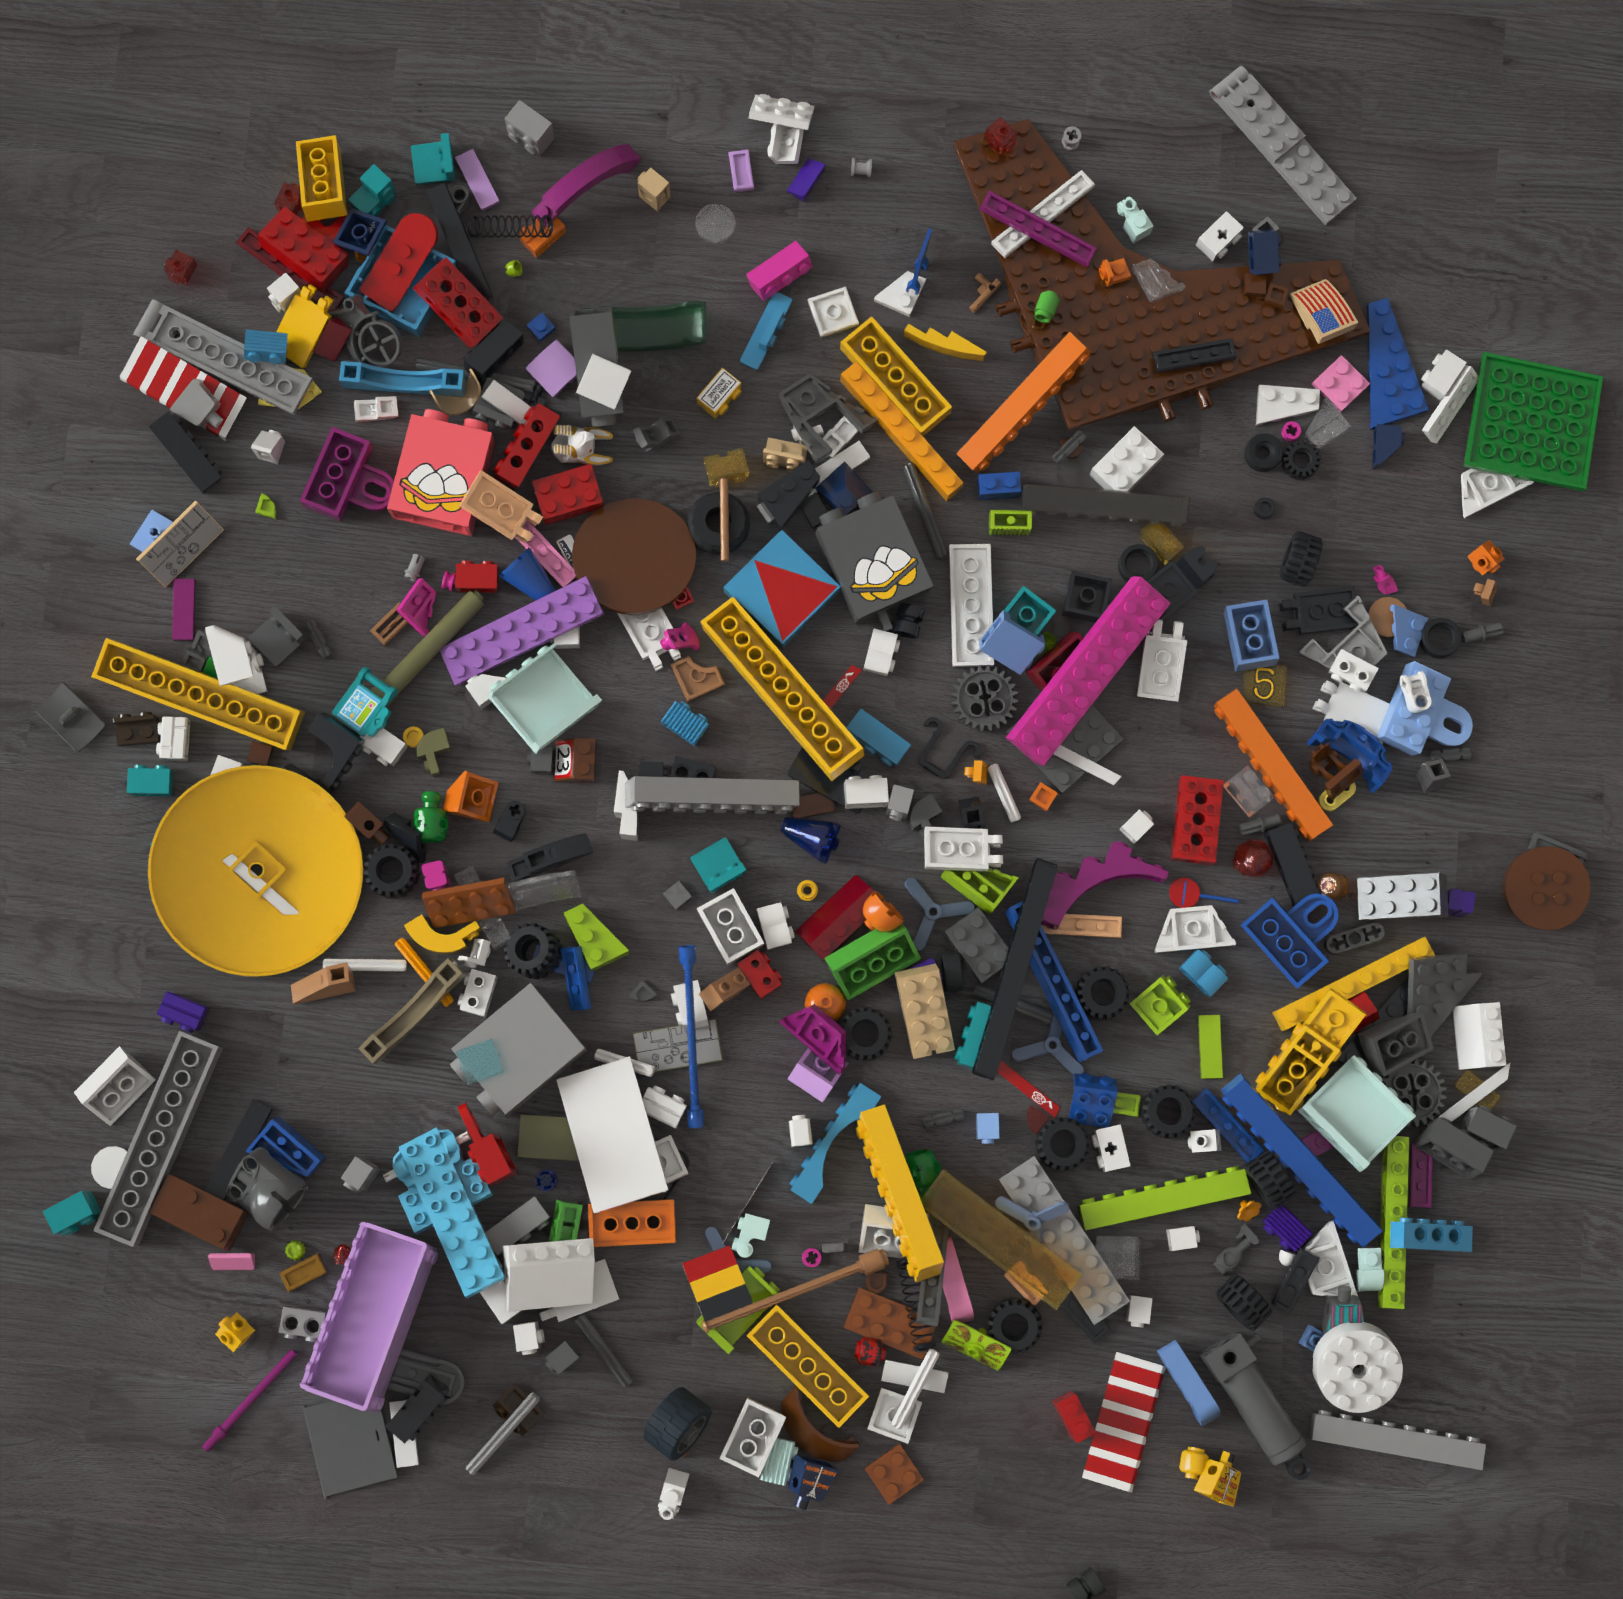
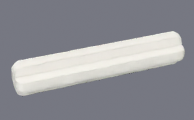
M993 764L988 767V772L1011 823L1019 821L1021 819L1020 813L998 764Z
M597 1049L594 1056L595 1060L604 1063L625 1058L602 1049ZM631 1059L636 1073L648 1077L653 1076L654 1066Z

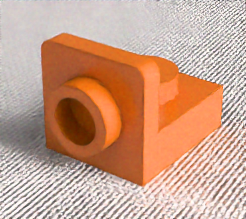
M1124 258L1108 262L1107 259L1103 260L1099 268L1100 277L1102 280H1105L1107 286L1129 280L1131 277Z

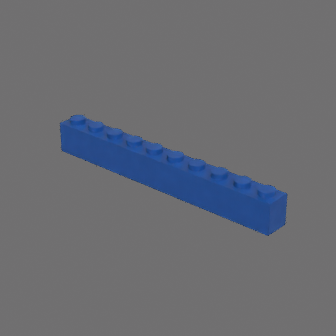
M1241 1073L1221 1089L1224 1094L1222 1098L1230 1108L1234 1106L1238 1110L1236 1114L1243 1123L1247 1121L1252 1126L1250 1130L1258 1139L1262 1137L1266 1141L1264 1143L1266 1148L1272 1154L1276 1152L1280 1156L1278 1160L1286 1169L1288 1167L1292 1169V1176L1299 1184L1303 1182L1307 1186L1305 1190L1313 1199L1317 1197L1321 1201L1319 1205L1327 1214L1331 1212L1334 1215V1222L1340 1229L1345 1227L1349 1232L1347 1236L1354 1244L1358 1242L1364 1247L1382 1232L1379 1224Z

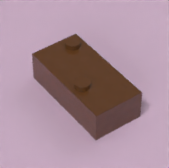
M168 1174L149 1211L150 1214L226 1251L231 1250L249 1215L248 1211L172 1174Z

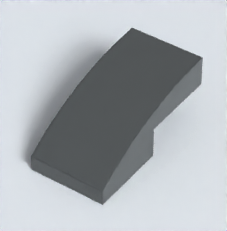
M201 628L197 631L191 648L187 649L181 664L201 673L205 668L208 657L212 655L204 629Z

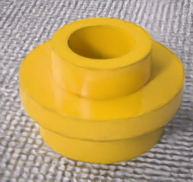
M804 880L798 885L797 894L802 900L811 901L817 896L818 887L813 881ZM806 887L811 888L812 891L808 895L803 892Z

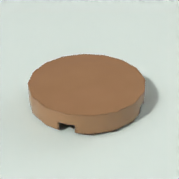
M1383 597L1376 600L1368 609V615L1379 637L1394 638L1392 632L1394 618L1393 611H1390V606L1392 604L1406 609L1405 605L1398 599Z

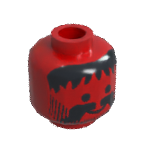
M864 1336L861 1338V1341L857 1340L854 1358H857L859 1364L876 1367L879 1365L880 1360H885L886 1348L882 1347L881 1339Z

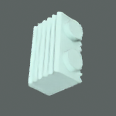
M777 1437L762 1469L760 1480L786 1486L792 1468H790L791 1459L794 1460L798 1452V1447H795L794 1441Z

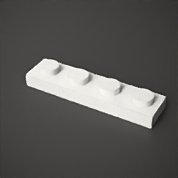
M1464 366L1422 429L1430 442L1438 443L1477 384L1478 375L1472 366Z

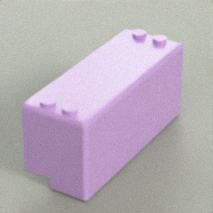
M361 1222L356 1238L353 1240L349 1257L345 1261L343 1273L337 1282L334 1297L330 1301L328 1313L321 1325L319 1337L314 1344L310 1361L306 1365V1371L300 1387L305 1389V1391L361 1411L377 1413L384 1405L385 1393L431 1268L437 1260L438 1252L435 1247L425 1242L368 1222Z

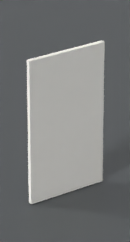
M625 1057L557 1079L594 1214L668 1191L631 1057Z

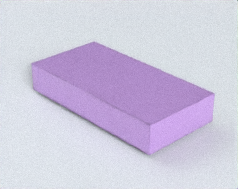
M749 150L728 152L734 193L754 190Z

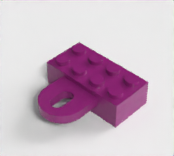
M332 427L300 498V503L304 508L342 522L349 503L369 511H382L386 509L394 481L388 473L367 465L373 451L370 441ZM370 484H375L385 488L387 492L384 497L379 498L367 493L366 487Z

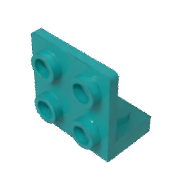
M449 133L440 134L441 141L411 146L416 185L456 180Z
M726 837L690 858L710 894L747 873L745 866L740 862Z

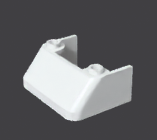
M215 625L205 627L220 686L233 684L257 694L268 692L261 668L264 665L261 653L257 654L250 641H246L243 637Z

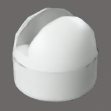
M1281 1249L1279 1261L1284 1266H1290L1297 1254Z

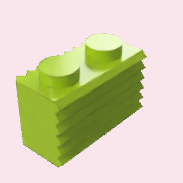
M990 510V535L1010 534L1012 536L1014 534L1016 536L1018 534L1020 536L1022 534L1024 536L1026 534L1028 536L1032 529V511Z

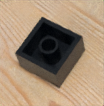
M1071 571L1062 616L1097 622L1107 609L1112 579Z

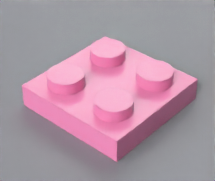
M1341 355L1311 385L1316 389H1320V393L1341 413L1370 383Z

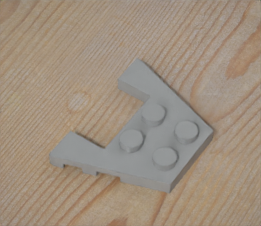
M1359 596L1344 608L1359 625L1330 653H1327L1314 639L1299 651L1301 655L1329 669L1341 649L1373 666L1387 654Z

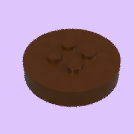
M1539 846L1522 852L1511 862L1503 880L1504 900L1510 912L1523 924L1536 929L1556 930L1570 925L1584 912L1590 898L1591 885L1586 868L1575 855L1558 847Z

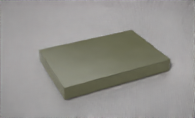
M520 1115L517 1157L579 1161L567 1117Z

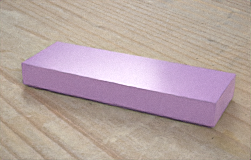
M471 149L455 157L481 211L483 212L499 204L500 201L474 150Z

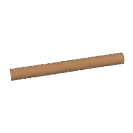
M720 479L721 561H729L728 479Z

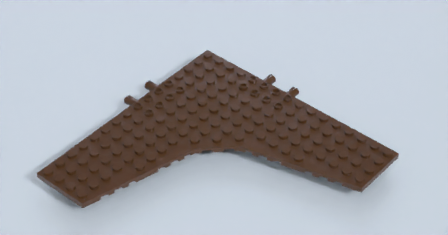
M1029 119L953 142V147L978 209H980L990 190L1030 211L1072 178ZM1085 195L1050 223L1097 248L1088 267L1033 238L1027 240L1006 258L995 249L1011 300L997 304L996 312L999 317L1016 312L1025 337L1010 341L1012 352L1017 353L1030 348L1036 364L1039 365L1069 332L1075 335L1092 352L1089 355L1088 361L1080 365L1075 370L1074 376L1070 380L1065 381L1060 386V391L1054 395L1068 431L1114 416L1138 411L1142 413L1158 407L1166 423L1169 422L1168 419L1170 421L1176 419L1171 403L1195 395L1199 400L1202 410H1206V407L1210 409L1214 406V403L1208 391L1216 389L1230 380L1370 333L1369 326L1340 260L1281 264L1277 273L1260 274L1266 275V293L1270 283L1289 288L1285 306L1283 309L1264 304L1265 296H1244V277L1246 273L1252 274L1250 273L1249 266L1174 271L1124 248ZM980 211L991 241L1010 227ZM1124 258L1131 274L1130 279L1107 286L1105 280H1102L1099 274L1102 261L1107 259L1108 262ZM1327 279L1344 298L1356 317L1358 324L1354 330L1318 344L1311 329L1307 330L1289 295L1292 292ZM1046 291H1053L1060 299L1054 318L1049 323L1040 322L1034 317V310L1040 294ZM1230 338L1233 340L1237 355L1236 360L1156 373L1152 353L1155 351Z

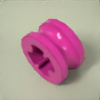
M1293 421L1286 423L1281 431L1283 439L1289 442L1297 440L1301 434L1300 425ZM1288 427H1290L1291 430H1296L1294 436H1292L1291 433L1287 434V431L1289 429Z
M449 571L445 572L442 580V589L449 588V591H453L456 573L450 574Z
M806 1249L802 1254V1262L807 1267H816L821 1262V1254L817 1249ZM813 1251L812 1254H817L814 1264H811V1261H806L808 1253Z

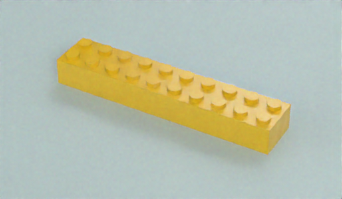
M731 597L700 621L703 631L831 781L864 756L863 747L734 597Z
M106 638L91 676L289 751L292 750L305 715L303 710L233 684L220 686L219 680L215 677Z

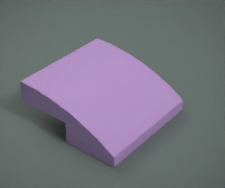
M559 340L551 343L526 367L527 371L552 397H556L569 383H572L577 378L575 358Z

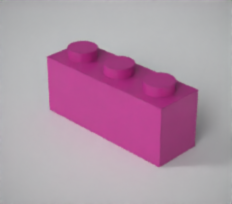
M794 241L747 273L746 276L751 288L765 301L785 286L790 285L801 275L806 274L813 266L806 251L797 241Z

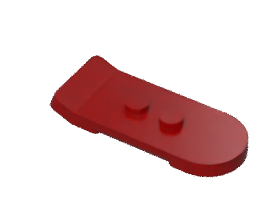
M413 213L405 216L399 222L366 280L360 286L359 290L362 296H368L371 302L391 313L396 311L429 253L432 252L437 243L438 229L430 217L424 214Z

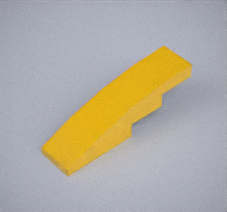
M910 324L904 330L903 337L941 354L976 361H984L986 357V351L953 331L947 338L931 327L926 334Z

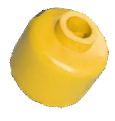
M1188 1446V1450L1182 1451L1179 1469L1186 1473V1478L1198 1480V1476L1203 1472L1209 1456L1205 1453L1204 1449Z

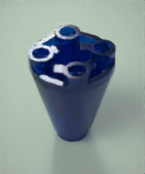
M786 817L780 831L817 861L826 864L831 851H835L839 845L840 840L837 838L841 825L831 821Z

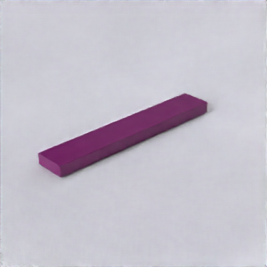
M990 190L979 209L1085 267H1088L1097 249L1093 245Z

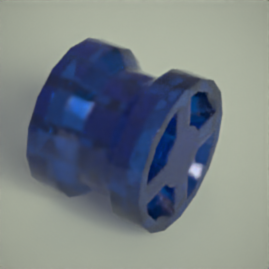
M542 1170L537 1174L535 1183L540 1190L550 1191L556 1187L558 1178L553 1171Z

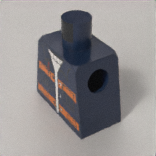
M796 1454L788 1488L798 1495L794 1505L806 1510L810 1499L824 1500L839 1470L827 1462Z

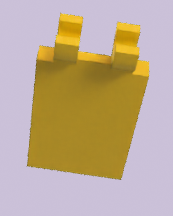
M311 284L308 287L303 286L301 293L294 295L276 331L288 333L286 358L301 368L307 366L324 329L332 317L327 311L334 301L329 296H325V298L321 297L317 304L312 302L311 299L317 288Z

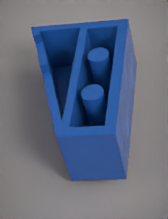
M281 1117L273 1118L245 1151L251 1153L256 1148L263 1147L267 1149L270 1156L286 1169L306 1177L313 1175L327 1158Z

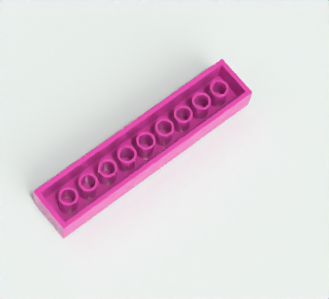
M1132 576L1006 736V739L1035 764L1044 766L1171 603L1142 577Z

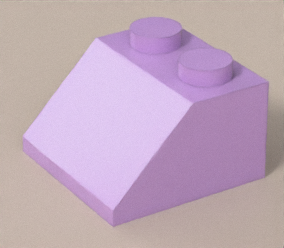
M808 1048L791 1072L788 1080L823 1103L841 1074L839 1075Z

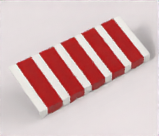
M142 336L120 375V380L140 390L147 396L154 398L168 408H171L193 379L201 380L220 402L221 406L216 413L223 418L222 423L217 428H214L208 422L203 428L225 441L247 398Z
M1116 1352L1095 1428L1096 1434H1094L1082 1478L1124 1491H1133L1150 1422L1166 1369L1165 1366Z

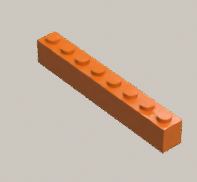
M1069 332L957 452V455L973 471L977 473L985 471L989 467L990 461L1003 452L1004 446L1017 437L1018 431L1031 422L1032 416L1045 407L1046 401L1060 391V386L1074 376L1075 370L1080 365L1088 361L1089 355L1092 352L1075 335Z
M1235 689L1216 702L1214 705L1215 714L1220 720L1223 719L1225 721L1229 734L1237 738L1241 751L1249 755L1252 767L1256 771L1259 770L1261 772L1264 784L1268 788L1271 787L1275 792L1274 797L1280 805L1283 804L1287 809L1286 814L1292 822H1296L1300 835L1304 839L1307 838L1308 841H1311L1333 826L1239 690Z

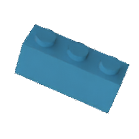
M863 709L858 711L846 727L857 741L865 745L864 749L872 755L875 753L879 755L881 762L888 767L894 766L896 768L911 747L910 743Z

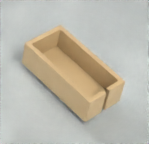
M931 964L895 972L913 1059L930 1056L934 1050L936 1054L955 1050L937 965Z

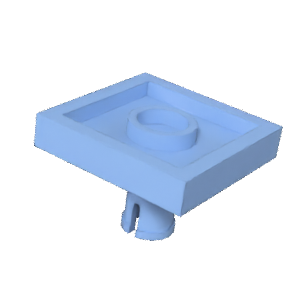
M151 510L130 542V545L143 552L173 522Z

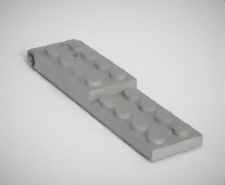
M1239 66L1209 91L1212 99L1218 103L1324 225H1327L1356 201L1357 198L1304 139L1306 135L1243 66Z
M153 299L133 333L136 339L139 340L142 336L198 370L222 382L225 381L292 415H295L313 382L311 377L283 363L272 364L265 361L251 362L244 360L243 343Z

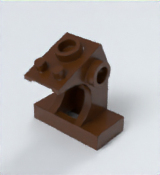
M1321 743L1316 750L1314 749L1311 752L1310 756L1312 758L1309 762L1311 765L1309 768L1316 776L1320 775L1327 781L1325 789L1327 795L1332 800L1364 774L1362 764L1356 758L1348 765L1341 763L1338 760L1339 754L1333 748H1330L1329 743L1326 745ZM1333 766L1340 771L1334 776L1327 772Z

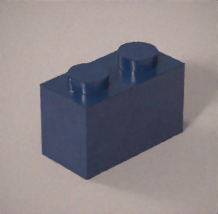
M1267 229L1248 232L1250 273L1260 275L1279 272L1282 261L1280 254H1278V246H1280L1281 240L1276 230Z

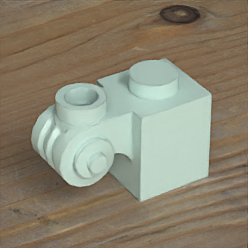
M1129 196L1126 200L1117 203L1118 214L1126 218L1123 228L1133 244L1151 234L1153 224L1143 209L1139 210L1136 201Z
M745 1213V1217L740 1216L737 1229H740L741 1232L739 1238H734L732 1250H735L741 1257H749L753 1252V1247L749 1241L753 1238L765 1241L770 1220Z

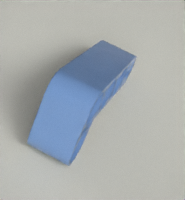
M1174 1340L1157 1350L1163 1364L1190 1404L1199 1424L1203 1427L1221 1416L1217 1403L1177 1341Z

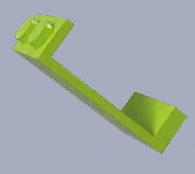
M748 1266L741 1273L753 1303L776 1295L780 1291L772 1281L768 1284L763 1279L765 1274L758 1267L753 1269ZM766 1309L709 1330L707 1334L729 1354L734 1349L733 1344ZM702 1315L696 1321L701 1328L704 1321Z

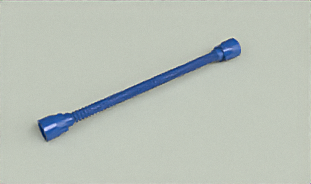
M682 945L679 946V962L683 964L685 971L688 1056L690 1059L689 1077L691 1083L690 1109H687V1125L689 1128H701L705 1126L704 1109H700L699 1092L697 1089L696 1028L694 1025V990H692L694 989L692 982L693 963H697L696 946Z

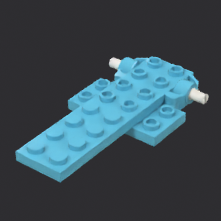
M436 1127L399 1146L398 1153L393 1157V1170L383 1174L386 1182L398 1177L407 1186L408 1191L398 1195L414 1233L417 1235L434 1226L463 1294L468 1299L506 1279L473 1205L491 1197L493 1194L487 1182L483 1183L477 1172L480 1170L478 1164L473 1163L471 1158L466 1161L463 1159V1151L460 1144L471 1139L469 1133L466 1131L456 1137L450 1130H439Z

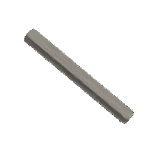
M534 1392L530 1393L466 1466V1470L471 1475L477 1473L540 1401L539 1396Z

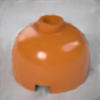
M874 891L867 898L863 906V915L866 918L864 923L872 931L877 929L880 932H891L904 922L903 917L890 902L882 901L885 898L883 895Z
M817 984L810 989L805 998V1008L815 1004L835 1022L840 1020L845 1013V995L834 984Z

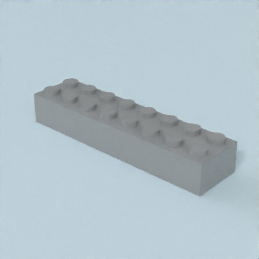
M634 776L625 782V808H632V811L636 812L644 811V808H652L653 812H664L665 809H673V812H686V809H693L694 813H705L706 810H714V813H726V810H734L735 814H745L747 811H754V814H767V811H775L776 815H784L799 806V780Z
M1035 1156L999 1179L1013 1202L1030 1211L1039 1212L1058 1202H1065ZM1070 1209L1067 1213L1041 1225L1043 1248L1094 1325L1130 1302Z

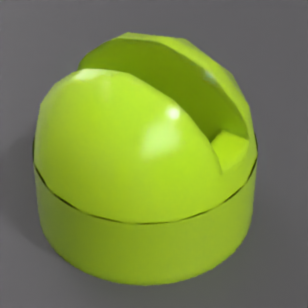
M513 260L506 264L505 269L507 271L505 273L508 276H521L522 266L518 260Z

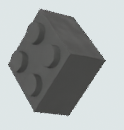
M1482 1105L1469 1108L1459 1129L1466 1130L1472 1138L1487 1143L1494 1150L1506 1149L1517 1127L1511 1124L1512 1120L1503 1115H1500V1117L1492 1114L1493 1111Z

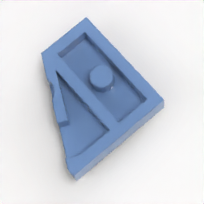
M1391 604L1390 611H1393L1394 624H1392V632L1394 634L1393 648L1395 651L1415 657L1428 618Z

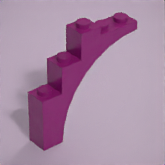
M1120 841L1112 842L1103 864L1097 858L1084 857L1075 879L1068 873L1056 872L1041 924L1057 930L1071 905L1084 893L1100 884L1127 878L1147 879L1163 884L1169 872L1164 870L1165 868L1161 865H1150L1145 863V860L1140 857H1130L1132 849L1128 848L1127 844Z

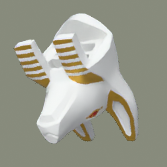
M554 426V434L557 436L551 443V452L561 463L579 462L585 465L600 466L613 462V457L594 454V440L613 439V434L595 427Z

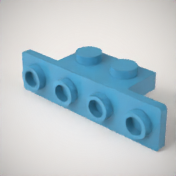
M776 292L771 297L740 359V363L754 370L759 369L769 347H773L777 339L775 335L778 329L781 330L786 321L784 317L792 303L791 298L779 292Z

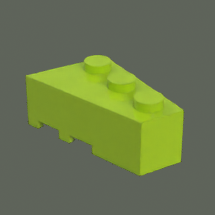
M584 904L564 912V917L578 945L582 948V954L591 972L629 954V950Z

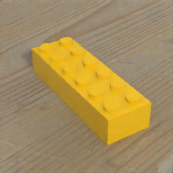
M872 316L841 341L840 350L852 363L857 361L922 436L926 435L951 414L952 406Z
M777 1304L746 1335L838 1428L869 1397Z

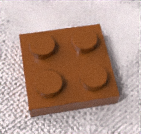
M900 1443L864 1468L888 1505L924 1481Z

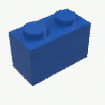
M1020 472L979 474L977 478L978 500L1019 498L1021 494Z

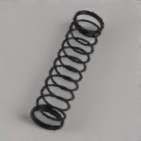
M471 215L467 220L466 229L471 238H479L480 236L483 238L487 236L490 238L494 236L497 238L501 236L504 238L509 236L511 238L516 236L519 238L523 236L526 238L530 236L533 238L537 236L549 238L553 232V221L549 215H544L542 219L539 215H536L535 218L532 215H529L528 218L522 215L520 219L515 215L513 220L510 215L506 219L503 215L499 219L496 215H493L492 218L489 215H486L485 218L481 215L478 217ZM480 217L482 218V221H483V229H482V232H481V233H480V223H479V218H480ZM487 217L490 220V229L488 233L485 228V220ZM494 217L497 220L496 233H494L492 226ZM501 217L504 219L503 233H501L499 225ZM508 217H510V219H511V230H510V233L508 232V229H507V218H508ZM515 217L518 218L519 224L517 233L514 229ZM522 217L525 218L526 222L524 233L521 228ZM530 217L533 221V228L531 233L528 227V220ZM537 217L540 220L539 232H537L535 224ZM472 218H474L476 221L475 235L471 229ZM545 218L547 219V230H546V233L544 232V220H545ZM534 229H535V232H536V234H537V235H535V236L532 235Z
M906 1257L900 1258L896 1261L897 1267L903 1270L899 1273V1276L905 1278L900 1284L907 1286L902 1290V1293L908 1295L904 1298V1301L910 1303L905 1309L912 1311L907 1315L908 1319L913 1320L908 1326L916 1328L910 1333L912 1336L917 1337L912 1341L916 1345L913 1347V1351L923 1352L934 1349L936 1347L935 1341L914 1343L915 1340L925 1336H932L934 1333L924 1335L912 1334L919 1329L932 1326H911L912 1323L916 1322L917 1318L909 1316L916 1313L918 1309L907 1308L918 1303L919 1300L907 1301L906 1299L919 1294L920 1291L915 1293L904 1291L910 1287L919 1286L921 1282L916 1284L902 1283L914 1277L901 1275L908 1270L899 1266H906L909 1263Z

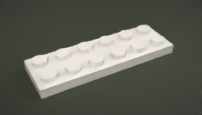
M950 544L952 667H978V665H981V667H986L987 665L994 667V658L980 651L979 640L993 624L991 544Z

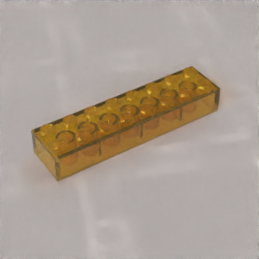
M947 1169L942 1170L921 1199L922 1205L927 1212L1055 1310L1060 1307L1083 1276L1081 1271Z

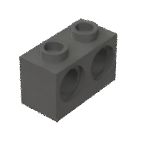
M567 1339L545 1357L548 1361L545 1364L553 1374L555 1372L560 1374L582 1355L570 1340Z

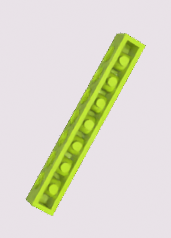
M1395 1136L1382 1150L1380 1228L1382 1232L1380 1233L1379 1248H1381L1384 1284L1383 1289L1378 1291V1307L1404 1309L1406 1248H1390L1391 1222H1399L1400 1218H1407L1409 1137Z

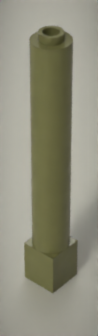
M468 591L384 679H381L388 686H394L398 689L397 695L388 703L386 708L399 697L398 694L484 606L482 602L484 598L477 591L473 593ZM375 686L370 690L381 699L385 696V693Z

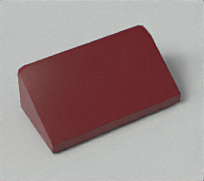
M338 317L329 320L313 352L335 362L353 329Z

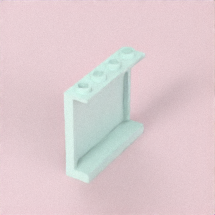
M555 643L550 647L547 645L542 647L537 652L538 656L534 659L532 657L526 659L521 664L523 667L518 671L516 669L510 671L506 675L507 679L502 683L500 680L490 687L491 692L488 695V698L535 754L597 708L602 701L597 694L595 696L590 694L554 651Z
M1354 1055L1298 1112L1361 1172L1416 1115L1409 1104L1397 1098L1398 1094L1392 1088H1387L1382 1083L1383 1080L1377 1073H1372L1367 1068V1064L1362 1058Z

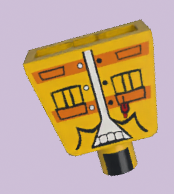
M1223 1451L1219 1462L1209 1459L1194 1491L1218 1503L1234 1507L1241 1472L1232 1468L1235 1455Z

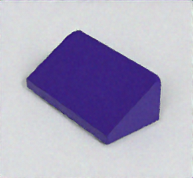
M808 158L787 192L804 202L825 171V164Z

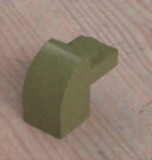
M445 728L428 732L420 739L417 745V757L419 760L427 758L424 761L426 772H431L433 777L440 776L441 771L436 755L452 751Z

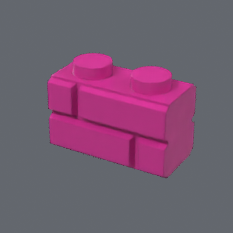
M438 860L421 866L423 876L425 877V885L429 891L451 887L447 866L442 861Z

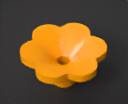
M1243 1200L1240 1203L1241 1208L1237 1216L1238 1219L1245 1222L1250 1221L1252 1217L1260 1213L1261 1203L1254 1200L1250 1202Z

